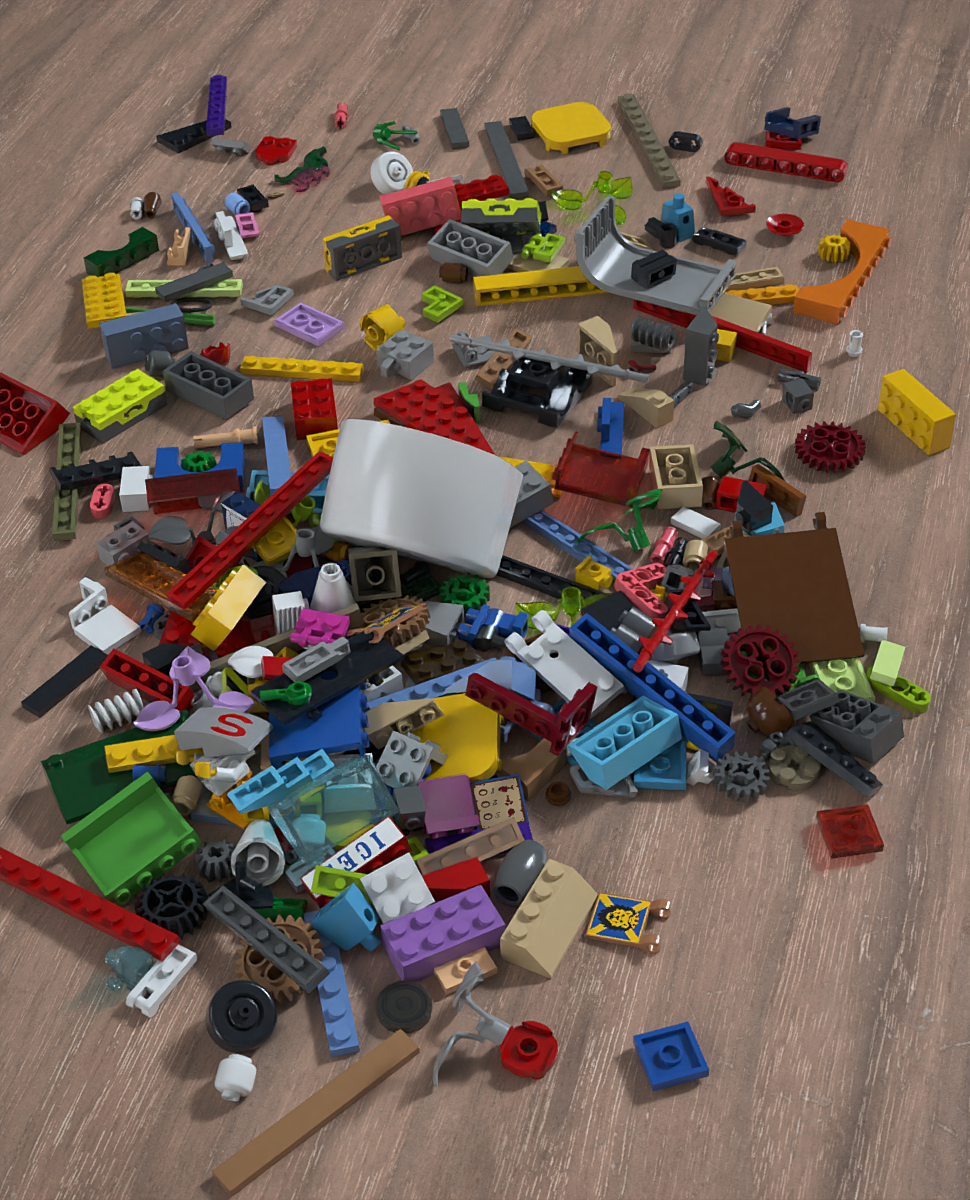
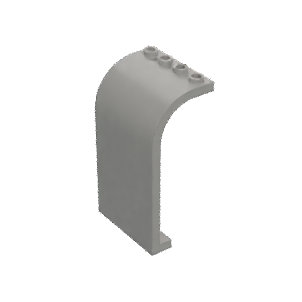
M607 196L599 204V207L592 212L589 219L583 223V226L576 231L574 236L577 261L586 278L598 288L620 296L697 315L702 308H706L710 313L735 278L736 261L729 259L724 267L721 268L673 256L677 260L676 274L647 288L641 286L639 282H635L631 278L632 263L657 251L638 247L624 238L615 222V197Z

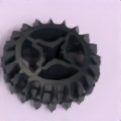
M172 872L170 877L165 878L161 874L160 880L156 881L151 878V885H143L142 892L137 893V901L134 905L136 915L178 935L181 940L186 933L193 936V928L201 929L202 921H206L208 911L203 903L208 899V895L201 882H196L193 876L187 878L182 873L179 877H176ZM189 900L192 901L190 907H187L186 903ZM156 906L157 911L153 914L152 910Z

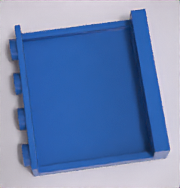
M327 671L321 674L320 677L324 680H331L337 677L338 674L333 671ZM365 680L318 706L317 710L322 714V717L317 721H314L312 718L309 719L304 714L283 725L269 712V722L273 726V729L269 732V760L275 770L284 766L285 761L293 760L296 757L299 759L307 758L321 749L326 754L359 749L361 758L365 759V748L369 747V737L364 728H368L369 723L367 713H364V709L368 708V701L363 690H367V681Z

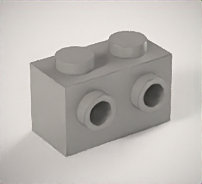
M133 521L96 543L100 560L115 572L121 570L145 555L137 549L140 541L150 545L149 533Z

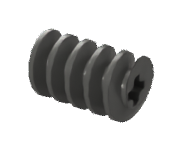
M638 316L633 323L631 337L635 342H640L643 345L647 344L649 347L654 346L655 349L667 352L676 340L677 329L673 328L670 332V326L667 325L663 329V324L659 323L656 327L655 321H651L649 324V319L645 318L642 321V317Z

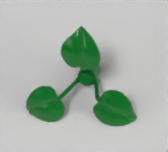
M662 489L648 491L626 502V506L633 503L634 506L624 512V514L626 515L634 511L637 522L636 527L627 530L628 535L616 523L610 522L587 530L578 538L577 545L594 531L616 529L625 542L630 541L634 552L650 546L651 544L642 526L640 510H654L659 501L658 497L661 498ZM650 497H655V498H651V499L646 500V501H644L643 503H641V501H642L643 499L650 498Z

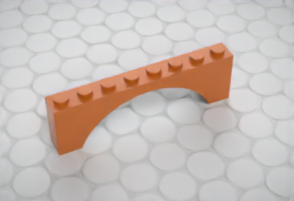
M847 219L841 227L840 235L841 237H846L850 242V253L855 258L857 266L848 275L834 282L817 286H802L795 296L793 313L838 325L841 319L846 317L848 308H852L855 297H859L861 288L865 287L867 278L872 276L874 267H878L880 258H883L886 248H890L892 237H890L891 229Z

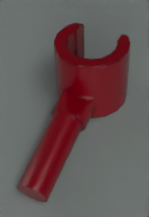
M635 360L627 362L631 366V368L627 369L633 372L640 373L644 370H656V365H639Z

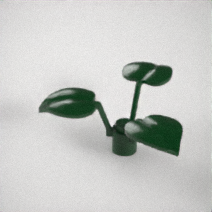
M719 421L714 422L713 429L723 432L722 437L727 438L729 441V447L724 454L710 466L721 480L723 476L730 472L734 475L737 471L756 463L763 464L772 473L784 480L780 471L767 459L761 457L734 468L736 462L730 456L737 448L740 449L742 447L745 452H748V450L731 429Z

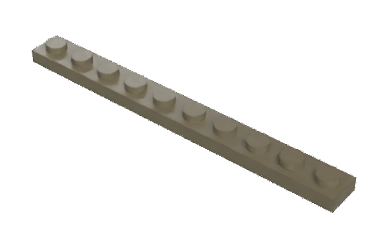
M624 94L623 96H618V104L662 188L679 187L681 180L635 95Z

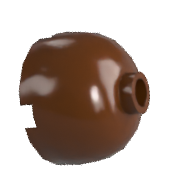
M764 686L757 690L746 704V714L749 718L746 723L755 734L760 732L769 737L771 733H783L794 726V720L783 703L780 705L775 700L776 695Z

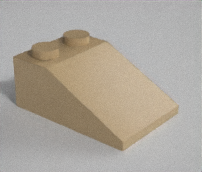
M599 316L578 323V354H582L585 362L611 367L617 365V350L610 325ZM597 373L612 387L616 386L615 376Z

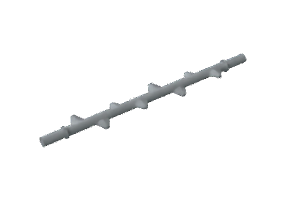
M455 334L450 336V342L467 345L470 348L477 347L479 355H483L491 350L513 355L514 359L524 357L548 362L551 364L552 370H557L561 366L586 370L589 375L601 373L624 378L625 380L629 379L644 383L649 381V375L633 372L629 369L623 370L620 369L619 365L609 367L585 362L582 354H578L570 359L546 354L544 349L532 351L510 346L509 339H504L500 343H493L474 339V337L469 338Z

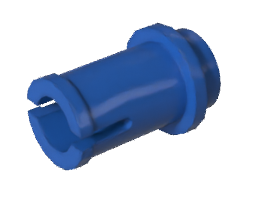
M153 603L147 607V613L139 623L141 630L148 624L144 632L151 633L153 631L154 622L164 614L165 609L162 605Z
M158 763L157 766H133V782L147 771L157 784L166 781V766H161V763Z

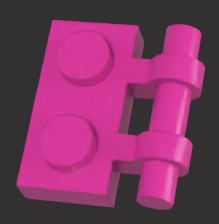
M302 609L295 626L296 633H291L290 642L299 643V646L308 647V645L316 646L323 641L326 644L332 643L341 637H345L350 624V618L344 615Z

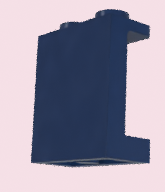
M789 107L766 113L765 130L795 139L819 134L821 116L812 115L795 120L789 117Z

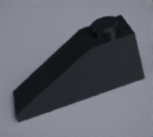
M684 589L665 591L664 603L668 607V612L674 605L668 597L669 593L680 595ZM690 599L682 609L688 615L687 620L675 619L671 626L672 628L687 632L711 630L709 622L696 601Z

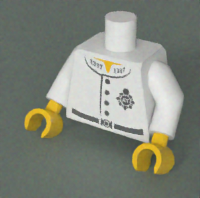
M180 747L174 749V758L177 763L186 765L190 762L191 768L202 785L217 796L222 795L249 773L250 768L245 761L255 754L254 749H252L250 753L205 757V755L194 753L193 756L189 755V749L181 750Z

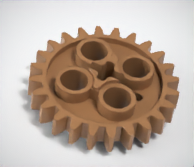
M407 595L403 599L401 597H396L393 600L388 598L385 602L379 600L377 605L370 604L371 608H364V613H361L364 625L354 629H364L398 608L422 605L424 608L422 611L384 633L383 638L391 643L392 646H395L396 642L403 644L406 638L412 640L413 634L420 635V630L426 629V624L430 623L429 618L431 617L427 603H424L423 599L418 600L416 596L410 599L409 595Z
M278 915L275 923L270 918H267L268 922L318 962H320V959L325 958V954L321 950L324 945L319 939V934L309 922L305 924L300 917L295 921L292 915H289L286 921L283 920L281 915ZM241 939L240 942L243 944L244 949L236 950L240 958L234 960V964L238 968L234 972L239 980H248L263 986L275 998L278 1004H281L283 996L292 1001L294 992H297L300 996L303 995L299 985ZM283 974L281 978L275 980L277 976Z

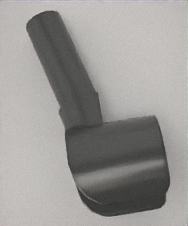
M766 739L761 743L759 749L763 753L757 759V762L760 763L768 758L770 759L771 752L776 749V744L771 739Z

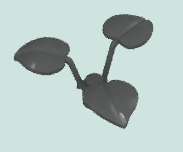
M208 487L200 491L198 503L201 507L212 510L207 531L200 532L197 537H195L193 529L187 527L185 519L178 516H166L152 526L149 532V539L171 545H182L189 541L191 536L193 545L200 536L215 546L216 544L219 545L238 527L231 526L226 531L220 530L215 539L211 533L215 511L223 513L221 502L234 493L222 487ZM251 548L243 556L253 558L254 549Z

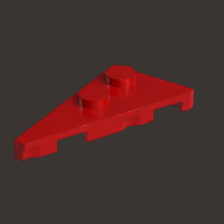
M710 176L706 177L707 187L720 216L730 217L732 215L755 213L756 206L754 204H746L744 197L737 195L736 192L727 186L723 189L719 186V181Z

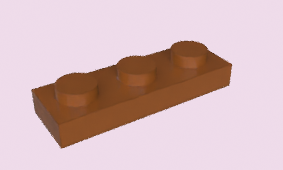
M760 464L752 466L749 481L767 484V498L795 517L802 514L806 500L805 494Z

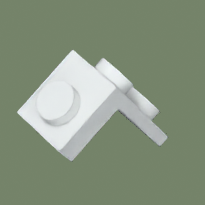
M86 577L79 582L84 601L69 612L73 629L109 605L105 587Z

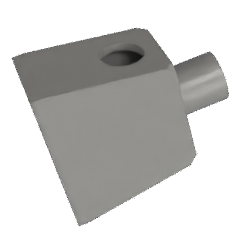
M425 602L427 603L431 618H429L430 623L426 624V629H423L427 631L429 639L423 643L432 647L452 644L458 635L460 624H464L463 605Z

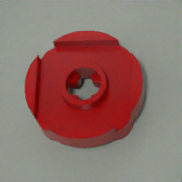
M524 1021L522 1025L515 1028L511 1026L499 1046L501 1063L504 1069L525 1078H543L546 1072L555 1065L558 1057V1043L553 1036V1032L546 1025L536 1021ZM529 1045H533L534 1052L525 1053L524 1050H522L521 1048H527Z

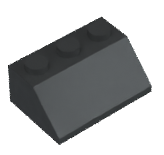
M702 308L686 329L683 380H689L706 386L716 375L717 368L714 365L718 355L716 345L719 340L717 323L706 308Z

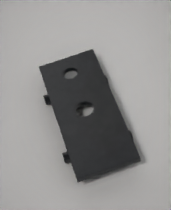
M363 630L347 639L350 647L348 655L339 662L303 681L308 683L312 689V695L307 703L295 705L280 699L260 700V691L287 689L289 685L294 683L285 673L251 691V695L283 725L304 714L309 719L312 718L314 721H317L322 717V714L317 710L318 706L367 679L371 685H381L384 680L379 676V673L402 661L404 655L383 637L378 643L370 644L369 641L374 639V633L371 631V633L365 634ZM327 671H333L338 674L337 677L331 680H324L320 677L321 674Z

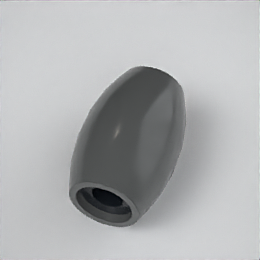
M524 840L512 848L503 859L494 882V894L503 904L508 906H518L521 904L547 863V851L540 843L533 840Z

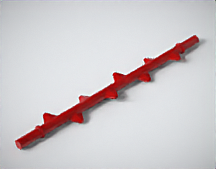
M710 550L706 557L701 560L700 566L692 577H681L680 580L686 584V587L680 595L669 593L668 597L674 605L664 619H652V623L658 627L652 638L640 636L638 641L644 649L640 651V656L633 665L634 671L641 672L647 662L652 659L653 653L660 643L672 644L673 641L666 633L675 619L687 620L688 615L682 609L689 599L700 601L701 597L695 592V589L702 578L715 577V573L710 570L712 563L718 555L715 550Z

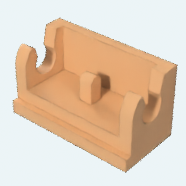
M188 227L184 229V237L179 236L178 229L175 230L174 244L167 252V265L186 266L193 246L191 229Z

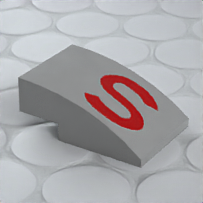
M206 707L199 708L174 731L181 750L202 748L205 757L250 753L273 729L272 723L246 712L227 708Z

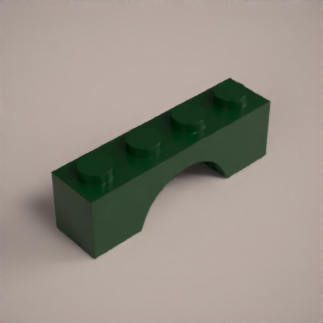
M141 227L128 234L129 243L126 246L113 251L97 250L83 257L86 273L96 277L104 276L107 273L116 274L159 251L157 235Z

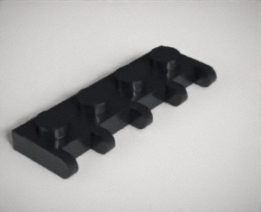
M127 452V456L121 458L111 455L109 460L95 462L94 459H91L89 464L75 467L74 463L68 464V468L56 470L55 467H51L49 471L59 490L64 491L121 479L123 467L141 466L133 452Z

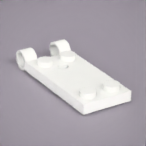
M540 610L531 618L535 627L544 633L532 644L527 646L523 638L516 632L504 640L507 648L524 663H527L528 667L536 670V674L567 703L573 699L575 692L578 689L582 690L588 682L598 686L590 719L624 691V685L560 629L544 610ZM558 653L559 656L557 658H551L550 654Z

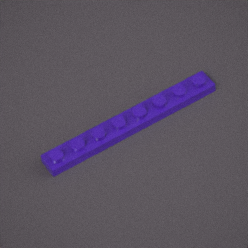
M215 75L210 77L206 124L207 136L224 135L227 76Z

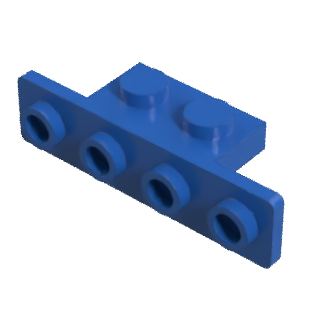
M603 398L602 406H598L597 432H601L600 457L609 459L622 457L624 403L611 402V398Z

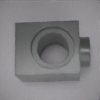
M803 379L783 384L782 401L793 414L812 409L814 392Z
M420 786L393 789L391 807L398 828L400 830H413L423 827L426 808Z

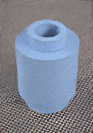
M233 192L225 198V207L235 215L250 212L248 201L239 194Z

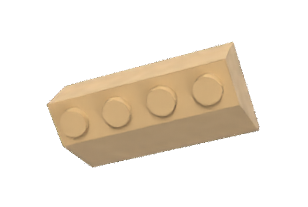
M552 859L547 861L500 938L501 959L551 979L598 897L595 890L573 867Z

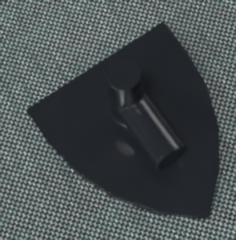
M243 861L236 862L235 879L223 886L252 909L273 908L274 897L271 888L268 885L262 886V883H257L246 877V863ZM218 889L209 893L208 896L211 897Z

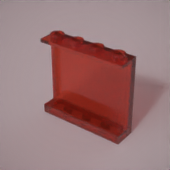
M575 431L572 439L568 438L566 448L564 447L562 457L559 458L558 465L554 469L552 480H556L554 489L626 506V502L638 494L647 469L650 449L642 447L638 459L576 444L578 432ZM633 503V504H630V505H628V506H626V507L632 508L633 505H634V503Z
M236 468L145 479L148 503H153L154 514L202 509L203 507L198 503V497L241 493Z

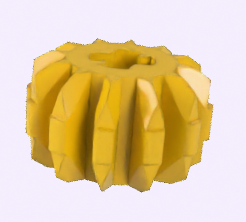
M825 235V237L820 239L818 256L821 257V260H827V263H841L843 260L848 259L851 247L850 242L846 237H841V235Z

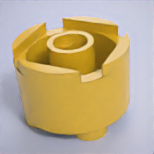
M388 304L367 313L360 319L361 332L364 330L366 334L364 340L374 351L399 330L404 331L403 327L406 325L403 317L398 316Z

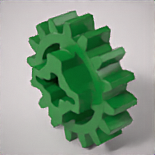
M458 573L457 578L450 576L449 582L443 581V587H440V603L463 605L464 612H467L469 608L480 611L483 604L487 605V601H490V586L486 585L485 579L479 580V575L470 577V573H467L466 576Z

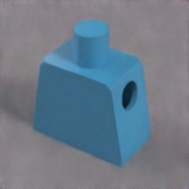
M681 193L674 194L673 200L663 204L660 220L664 224L672 223L676 225V240L678 242L691 239L695 234L694 210L684 202L685 196Z
M354 883L322 907L311 924L315 930L346 951H349L360 942L371 952L381 942V939L373 932L379 920V915Z

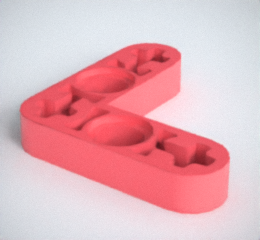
M653 563L617 575L614 583V588L617 592L621 590L638 610L650 618L664 619L668 612L667 605L649 590L657 585H661L667 569L666 566Z

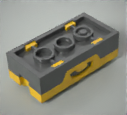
M389 215L322 238L325 270L335 281L402 258L400 225Z

